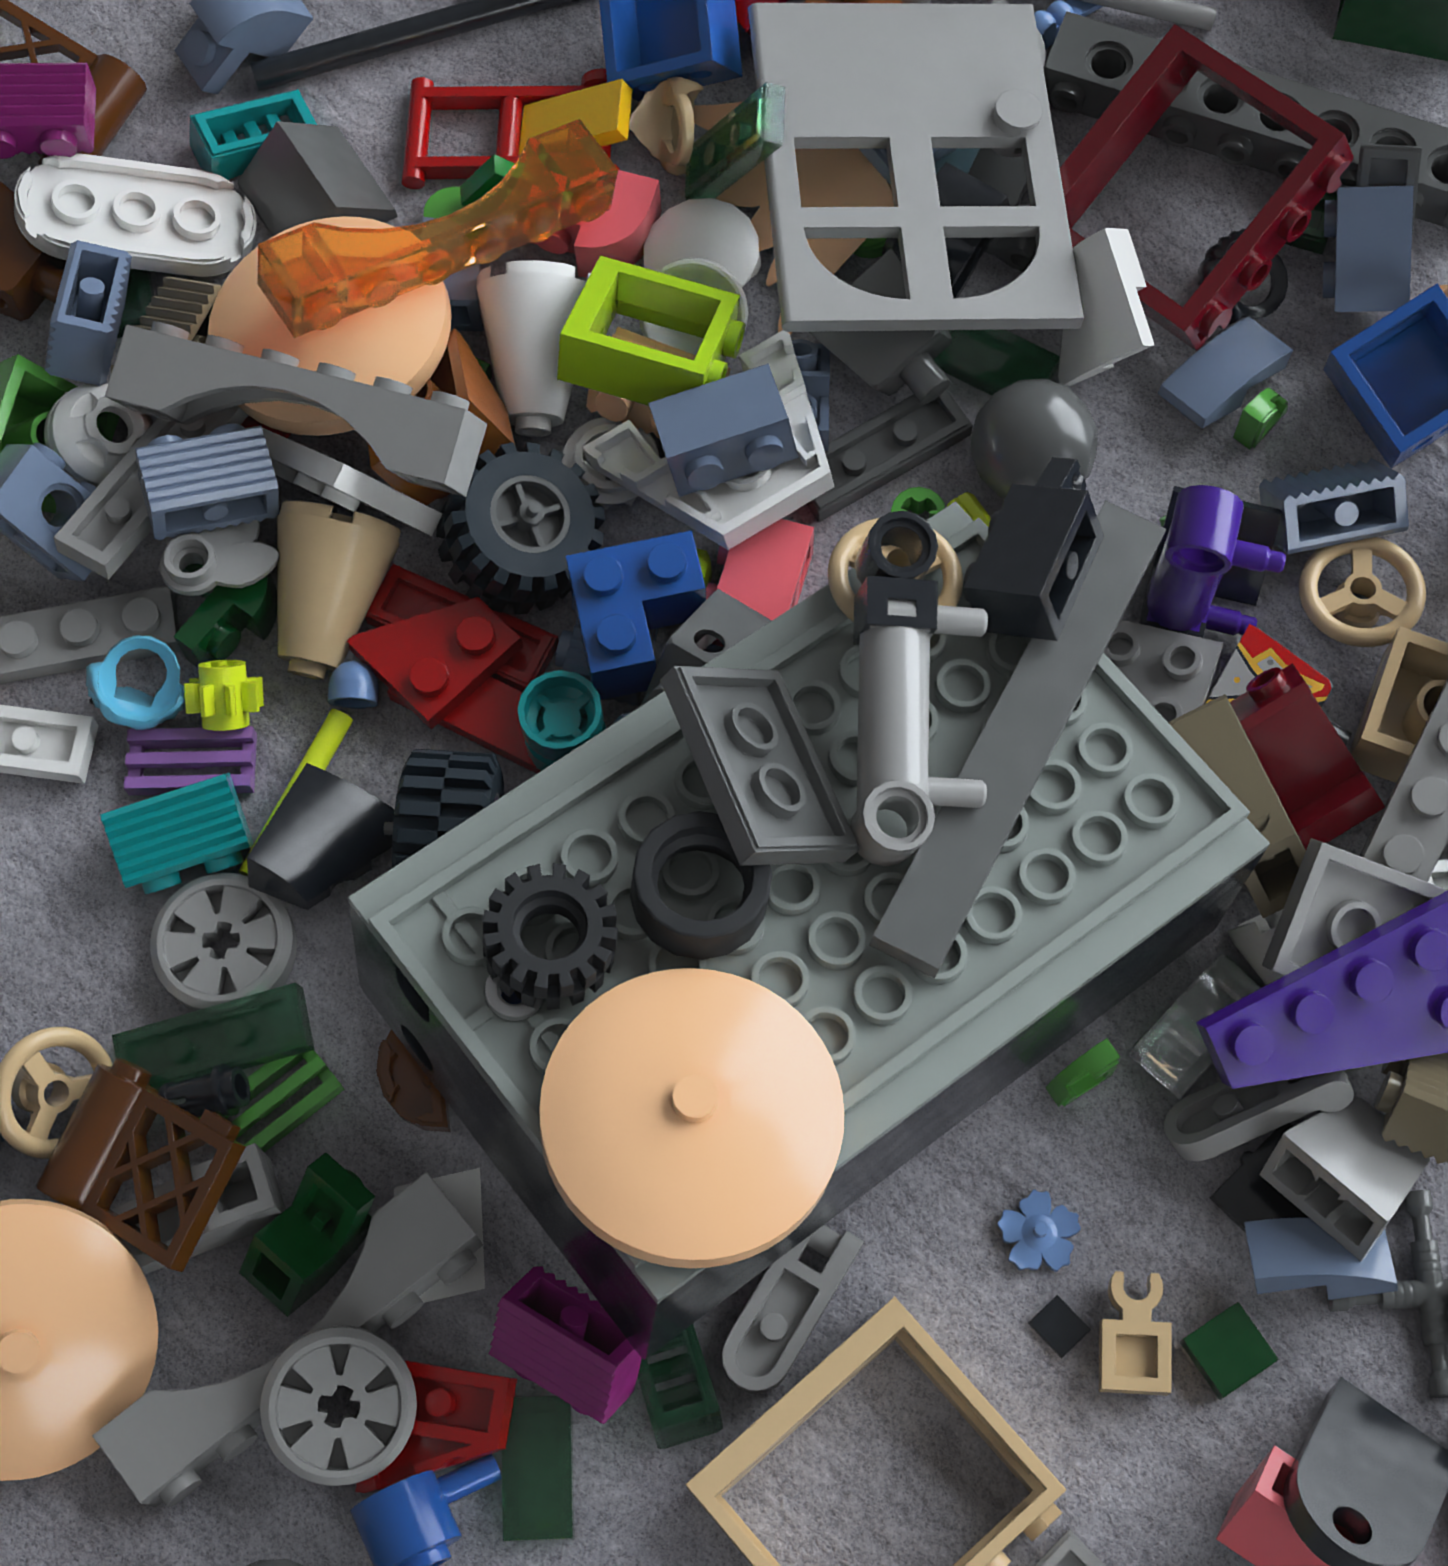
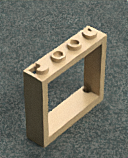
M895 1296L685 1484L688 1491L751 1566H781L722 1496L895 1340L1030 1492L952 1566H1007L1011 1560L1002 1550L1022 1531L1031 1541L1044 1532L1062 1514L1053 1502L1066 1491V1488Z

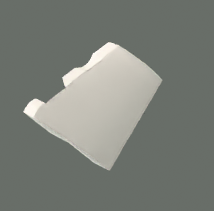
M1104 228L1087 237L1073 248L1084 319L1080 329H1063L1058 379L1063 386L1069 387L1114 367L1113 363L1154 346L1137 291L1147 286L1128 229Z

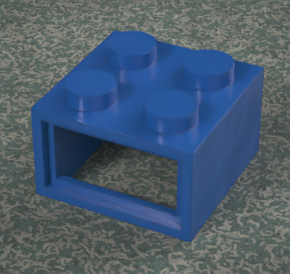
M599 0L607 82L623 79L633 89V99L640 101L645 92L651 91L660 82L672 77L689 79L702 86L743 77L735 0Z
M1438 283L1333 349L1323 369L1391 469L1448 433V298Z

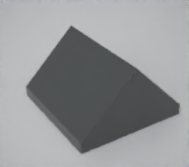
M277 121L238 180L239 188L251 202L254 210L272 237L296 225L323 218L361 217L387 223L397 217L395 208L338 126Z

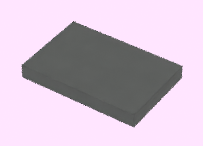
M673 666L660 679L740 866L845 863L860 850L778 670Z

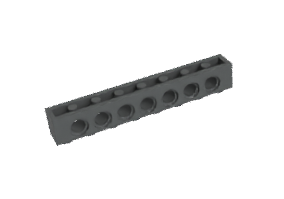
M1066 11L1044 66L1049 104L1062 112H1077L1099 119L1161 40ZM1238 64L1345 134L1354 159L1339 177L1342 183L1340 187H1356L1361 143L1422 146L1414 218L1448 229V184L1438 181L1442 180L1448 183L1447 127ZM1199 71L1194 74L1147 133V135L1163 139L1172 146L1180 148L1189 147L1212 154L1229 164H1244L1273 173L1282 180L1290 175L1312 147V145ZM1212 111H1219L1223 114L1214 113ZM1268 128H1274V129H1277L1278 131H1272V130H1270V129H1268Z

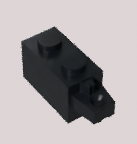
M1052 457L1035 486L1012 484L1001 509L992 515L986 541L976 562H972L968 566L963 583L964 596L970 602L971 607L984 609L988 615L986 632L1052 641L1058 640L1104 537L1089 492L1086 490L1085 478L1079 472L1081 466L1077 459Z

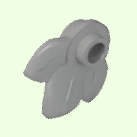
M253 520L249 524L244 522L237 526L229 524L224 529L219 527L212 531L204 529L199 534L191 532L184 535L179 534L175 538L165 537L164 541L167 547L161 556L159 567L162 579L169 589L180 595L197 596L207 593L216 585L243 588L255 584L275 568L279 560V552L268 545L257 542L260 521ZM190 564H201L203 566L195 572H183L185 567Z

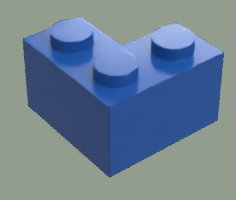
M692 530L566 556L570 587L591 683L600 695V700L647 691L656 669V660L649 630L684 623L706 601V587Z

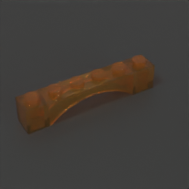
M578 119L529 138L518 161L500 183L477 201L449 215L416 225L384 229L344 228L313 222L259 243L257 284L294 338L313 330H325L336 325L341 319L370 307L378 308L385 306L399 295L424 285H436L453 273L478 263H490L507 251L529 242L538 243L544 241L555 232L581 221L590 222L599 218L611 209L618 169L587 127Z

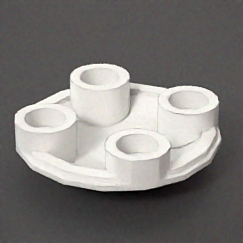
M714 198L689 199L667 209L652 225L644 243V268L658 271L663 266L679 259H707L722 265L731 272L743 288L758 273L761 267L759 237L749 217L733 204Z

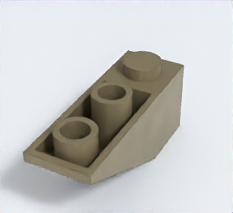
M1226 694L1168 723L1250 811L1247 819L1270 843L1245 882L1262 918H1265L1284 909L1306 850Z

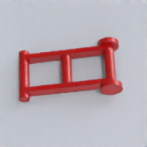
M606 69L590 70L582 76L581 85L434 87L433 81L428 78H414L411 81L402 185L409 189H421L425 186V179H468L491 157H427L432 110L499 109L496 143L497 156L542 175L543 179L574 178V183L580 190L593 194L602 166L620 170L616 164L610 162L612 144L588 150V155L519 156L522 110L526 104L607 83Z

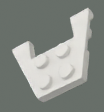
M784 330L739 355L743 371L769 363L789 418L799 458L779 464L769 470L757 471L721 483L709 490L697 491L679 497L666 457L659 458L633 423L627 420L582 447L590 466L727 550L834 488L830 467L808 399L790 334Z

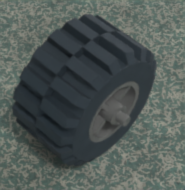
M512 442L500 445L494 455L488 449L478 456L467 496L449 494L440 511L443 515L438 522L436 537L444 539L438 548L441 562L452 561L453 566L448 572V576L455 585L464 580L470 586L465 594L470 599L480 598L482 595L490 599L489 608L494 611L502 612L507 604H513L514 614H528L535 604L540 611L551 607L558 597L563 599L571 591L566 556L600 549L605 534L598 530L605 522L604 508L593 507V503L599 497V493L594 483L587 486L582 483L580 479L585 474V471L577 463L568 468L561 462L565 454L553 448L548 456L540 454V444L526 442L520 452H517Z
M414 749L411 752L399 780L394 821L384 823V835H392V868L505 795L503 773L494 753Z

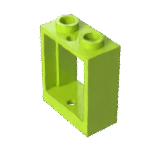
M600 255L560 333L557 380L649 406L648 403L725 378L728 363L724 361L726 357L736 359L745 333L746 324L737 321L740 295ZM617 313L704 339L694 360L610 337L606 334Z

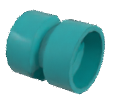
M564 670L544 673L532 680L521 694L517 708L520 727L525 739L528 756L540 771L606 729L600 695L593 684L578 673Z

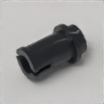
M222 1063L213 1067L210 1074L163 1084L159 1090V1095L167 1100L185 1098L186 1102L177 1106L197 1118L202 1116L205 1109L215 1113L220 1112L223 1116L231 1117L238 1114L241 1107L248 1105L250 1101V1085L245 1072L240 1067L231 1068L228 1064Z

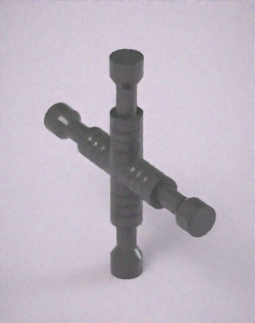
M1430 1190L1409 1191L1404 1201L1405 1209L1412 1217L1415 1241L1410 1243L1415 1280L1397 1281L1398 1291L1328 1300L1326 1291L1327 1305L1330 1312L1348 1311L1355 1305L1378 1304L1380 1309L1419 1308L1423 1346L1429 1347L1432 1373L1428 1380L1430 1398H1448V1353L1446 1346L1448 1345V1279H1443L1438 1241L1432 1240L1429 1219L1433 1209L1432 1194Z

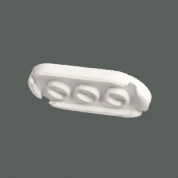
M76 153L72 157L54 155L43 158L42 165L36 166L31 171L30 167L20 175L15 187L14 216L20 231L36 248L48 255L67 260L71 243L80 240L127 251L132 256L130 269L195 277L216 276L233 270L250 253L257 225L254 207L246 195L243 200L241 195L233 190V183L218 174L199 169Z

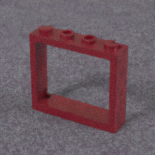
M1174 24L1060 167L1072 248L1085 238L1071 228L1197 71L1312 145L1311 149L1183 307L1148 282H1146V288L1137 291L1146 316L1195 351H1198L1217 327H1220L1222 330L1226 328L1232 316V308L1247 290L1253 291L1262 284L1270 272L1271 260L1286 242L1291 243L1300 237L1310 222L1311 211L1326 192L1329 194L1333 193L1342 185L1339 177L1354 157L1343 132Z

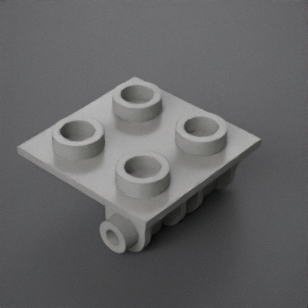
M1120 620L1104 654L1167 722H1170L1205 704L1223 648V642Z

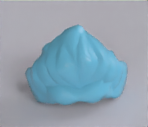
M135 635L122 639L110 648L103 662L91 663L86 667L88 696L92 698L94 706L100 709L103 716L109 722L136 730H146L154 728L168 719H175L179 711L185 708L184 686L179 683L180 665L176 654L166 643L152 636ZM148 649L157 653L164 661L167 675L164 683L156 692L155 697L132 687H116V665L120 658L128 651Z

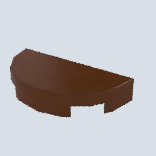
M391 1029L386 1040H382L379 1046L376 1073L384 1098L404 1121L425 1131L451 1132L448 1103Z

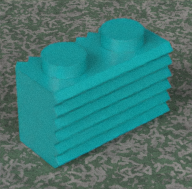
M230 772L100 814L125 888L141 883L145 895L182 883L179 870L203 863L206 873L210 874L243 863L244 860L240 850L249 848L254 844Z

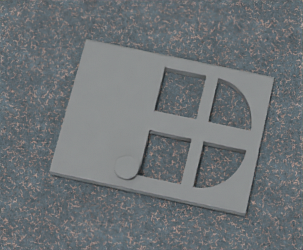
M753 3L748 7L781 323L784 331L1080 329L1084 315L1033 4ZM932 148H991L997 154L1004 157L1016 158L1023 156L1030 206L940 207ZM795 149H886L894 207H801ZM1035 237V257L1028 268L1017 279L987 294L953 299L945 238ZM898 238L906 299L871 294L840 280L820 263L809 247L807 239Z

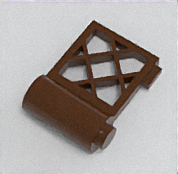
M0 0V16L21 28L25 42L24 44L0 47V61L29 57L30 63H38L37 55L60 52L76 63L88 64L96 87L94 151L88 155L102 156L147 91L145 82L138 73L123 61L107 54L96 55L12 2ZM31 35L40 41L32 42ZM37 153L40 157V159L38 160V164L42 165L43 158L49 156L44 153Z
M116 1057L112 1067L97 1064L36 1187L50 1198L98 1220L111 1232L168 1269L183 1272L246 1146L235 1140L241 1128L207 1109L204 1110L200 1119L158 1095L159 1092L148 1085L153 1076L152 1073L136 1064ZM157 1114L165 1118L168 1145L148 1154L146 1135ZM185 1130L191 1134L186 1136ZM206 1144L218 1149L205 1175L193 1181L188 1152ZM171 1161L175 1190L155 1198L151 1169ZM133 1178L137 1207L118 1215L109 1208L122 1183ZM178 1205L180 1225L168 1247L161 1242L157 1214Z

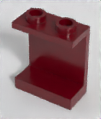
M1293 663L1282 670L1279 667H1275L1260 673L1246 686L1247 692L1230 702L1305 850H1307L1311 838L1328 843L1385 808L1384 803L1354 760Z

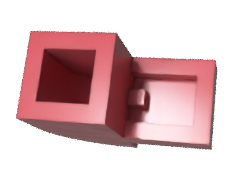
M602 166L589 205L532 191L524 211L529 241L550 253L565 254L569 252L575 254L579 277L587 278L588 272H592L600 255L634 265L644 255V243L652 225L660 218L662 212L659 180Z

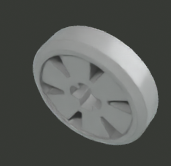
M218 873L203 876L189 882L167 900L153 925L150 939V954L158 979L179 1003L203 1015L230 1017L250 1012L262 1006L283 987L295 963L297 935L293 920L280 899L250 888L248 876L235 873ZM223 931H230L235 941L240 942L238 948H228L225 958L217 959L218 955L208 946L210 942L220 941L223 937Z
M335 1325L322 1327L297 1338L281 1352L272 1364L264 1382L261 1395L260 1418L262 1429L274 1455L286 1468L297 1476L317 1484L330 1486L358 1483L384 1470L397 1458L405 1447L416 1418L417 1399L415 1385L403 1357L381 1336L355 1326ZM337 1385L346 1386L352 1389L350 1400L359 1401V1409L356 1415L346 1413L341 1418L340 1424H333L325 1420L328 1409L318 1408V1401L321 1395L333 1396Z

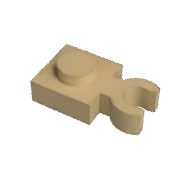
M1115 1271L1108 1284V1296L1114 1308L1119 1311V1320L1102 1319L1099 1322V1392L1168 1396L1171 1394L1172 1323L1151 1322L1152 1310L1158 1305L1163 1295L1161 1276L1159 1273H1151L1147 1277L1146 1297L1141 1300H1135L1130 1298L1124 1291V1272Z

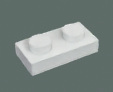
M0 705V773L85 784L99 725L91 716Z

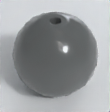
M1047 379L1019 380L998 390L979 410L972 431L971 456L980 478L1000 498L1005 499L1012 484L1035 486L1052 457L1077 459L1081 466L1079 472L1086 480L1091 474L1096 458L1098 429L1089 407L1069 387Z

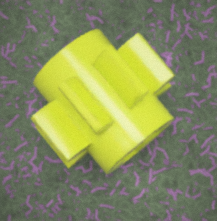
M214 660L198 664L199 678H189V683L183 684L185 713H201L202 728L206 730L226 731L248 727L250 725L249 712H259V707L264 706L262 676L247 677L245 661Z

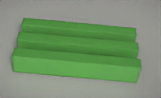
M303 1035L247 1077L250 1085L251 1101L303 1059L307 1062L232 1121L233 1124L241 1128L236 1139L283 1104L284 1101L316 1076L323 1083L250 1139L244 1146L256 1143L265 1153L345 1090ZM220 1112L217 1113L218 1115L222 1116V1117L225 1118V1119H228V1118H229V1117H227V1116H223Z

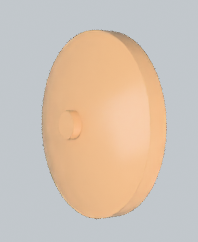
M330 217L309 221L284 230L269 238L245 256L227 277L217 294L209 318L208 335H215L237 342L244 346L243 354L259 358L263 349H271L288 354L300 360L299 368L317 371L320 362L336 365L355 373L354 381L372 386L377 376L389 378L412 387L411 395L415 396L433 375L444 355L451 331V303L436 263L427 250L412 236L399 228L373 219ZM282 401L238 405L256 421L286 433L320 436L355 430L340 416L310 405Z
M697 968L669 969L638 976L615 986L586 1006L571 1022L554 1048L545 1070L539 1106L540 1140L543 1156L557 1191L575 1216L596 1236L612 1247L650 1263L677 1268H711L745 1260L769 1249L793 1232L812 1212L832 1177L840 1153L844 1133L843 1094L834 1063L823 1041L807 1020L784 999L753 981L730 973Z
M34 1199L0 1201V1481L36 1478L58 1472L76 1464L98 1450L100 1446L92 1435L144 1395L155 1366L158 1349V1320L153 1294L142 1268L125 1243L101 1222L79 1210L50 1201Z

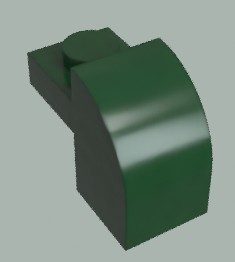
M190 564L185 567L183 572H195L203 566L201 564ZM270 573L255 584L243 588L216 585L212 590L201 594L206 600L173 637L185 658L197 668L200 663L225 660L238 646L241 632L244 628H247L265 641L277 618V590Z
M325 1152L307 1166L292 1205L253 1236L239 1274L284 1315L290 1316L324 1287L362 1244L367 1236L372 1218L368 1212L376 1196L364 1186L361 1179L355 1173L344 1169Z

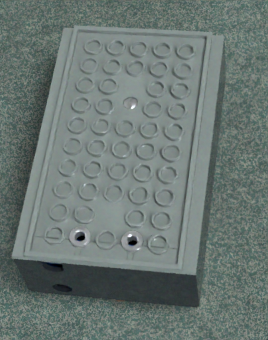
M955 501L926 521L932 529L941 534L953 547L962 567L964 583L966 570L972 562H976L988 536L989 527L980 518L973 521ZM852 568L848 571V579L856 595L862 584L857 578L856 569ZM941 568L926 574L922 579L938 581V597L943 585ZM828 584L702 667L778 670L850 826L857 808L860 645H853L854 622L837 606ZM962 590L957 607L972 608L970 602L964 596V590ZM988 632L981 637L948 634L932 635L930 638L928 777H958L1032 638ZM1103 653L935 978L869 946L876 928L919 848L910 858L902 863L886 867L868 862L858 852L845 863L770 865L772 881L764 920L750 941L728 955L704 960L676 956L649 939L635 919L630 899L632 874L638 848L653 828L674 815L695 811L717 814L665 691L348 897L358 978L363 992L626 1339L645 1360L1212 933L1270 843L1247 819L1250 811ZM933 805L935 818L942 806ZM887 809L877 811V823L885 834L894 838L906 837V823L898 813ZM698 850L680 853L667 860L659 871L657 882L660 898L667 908L684 918L700 921L724 918L734 912L742 900L744 891L741 873L733 863L718 854ZM553 863L566 865L565 877L574 879L578 869L590 875L589 887L591 889L599 883L608 892L607 906L614 904L617 913L616 928H618L614 963L610 974L604 973L603 985L595 993L588 987L585 990L584 1001L572 1006L568 996L560 998V1009L547 1010V999L536 998L534 1008L521 1004L520 992L515 990L509 998L500 990V978L491 979L487 971L486 957H483L482 922L484 910L489 911V898L495 888L502 893L505 891V878L516 872L521 881L527 879V867L540 864L542 875H553ZM557 914L535 916L526 923L520 935L524 947L532 955L546 960L559 959L568 955L579 941L578 931L574 924L567 918ZM682 968L716 970L748 979L769 989L795 1008L813 1027L829 1052L839 1077L844 1104V1133L835 1169L821 1199L806 1219L783 1240L755 1256L732 1264L691 1269L668 1267L635 1258L612 1247L589 1230L569 1209L554 1185L543 1156L539 1130L541 1087L548 1062L562 1034L584 1008L600 995L630 979L656 971Z

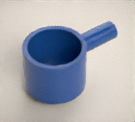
M486 1455L438 1478L433 1470L413 1475L378 1491L355 1505L350 1510V1513L372 1565L440 1566L450 1560L452 1556L448 1547L458 1541L462 1534L448 1504L502 1479L500 1469L493 1455Z

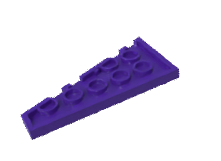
M1448 891L1197 1021L1196 1025L1221 1082L1235 1089L1448 1053Z

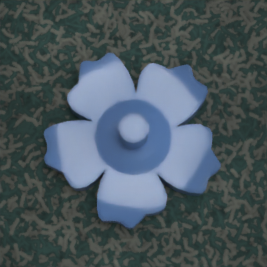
M1035 1189L1032 1190L1027 1198L1019 1202L1018 1209L1020 1213L1012 1210H1004L1002 1212V1217L998 1221L997 1226L1002 1232L1004 1243H1016L1009 1254L1008 1261L1013 1263L1018 1270H1038L1042 1260L1054 1272L1070 1264V1254L1074 1247L1066 1238L1076 1235L1081 1230L1077 1213L1069 1212L1064 1205L1057 1206L1051 1212L1049 1192H1038Z

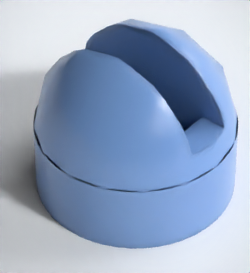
M352 660L340 664L332 672L328 683L327 702L330 705L351 709H365L378 706V679L367 664Z

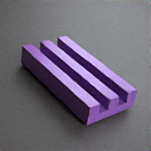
M253 726L226 731L206 730L202 727L151 728L146 730L127 729V742L130 746L129 753H126L125 759L128 776H124V790L129 796L161 795L222 775L143 776L144 768L202 769L205 767L241 766V774H230L236 792L254 793L257 733ZM242 747V750L145 752V749Z

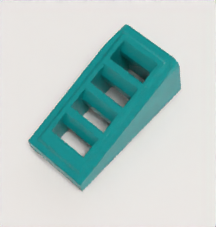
M297 89L190 115L189 143L201 170L218 174L227 180L242 175L276 122L280 121L279 117L285 114L290 122L317 125L300 91ZM265 124L269 133L262 134L258 126ZM243 133L246 139L238 140L236 136Z

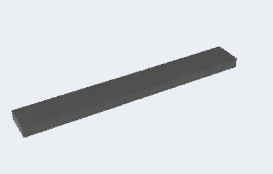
M1106 500L1097 515L1104 535L1103 540L1058 640L1052 641L1036 638L1030 640L957 777L959 779L983 780L987 787V797L984 806L981 808L941 807L935 818L931 834L920 846L872 936L869 946L933 978L936 977L1166 532V528Z

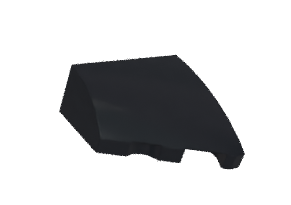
M306 763L247 857L249 887L302 909L309 910L328 898L337 884L356 880L372 870L371 860L392 848V835H384V823L394 821L395 809L354 784Z

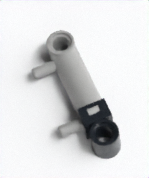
M907 511L889 512L880 517L861 545L855 561L857 578L862 585L854 597L853 645H860L857 808L852 817L850 828L860 849L857 851L859 855L868 862L883 867L898 865L907 860L926 841L933 830L935 821L933 805L981 808L984 806L987 797V787L983 780L928 777L930 638L933 634L981 637L987 630L988 615L981 608L938 605V581L922 580L936 559L938 550L936 533L926 520L918 514ZM888 545L899 547L907 554L911 565L905 567L893 565L886 560L881 547ZM887 809L898 813L906 823V837L894 838L885 834L877 823V811Z

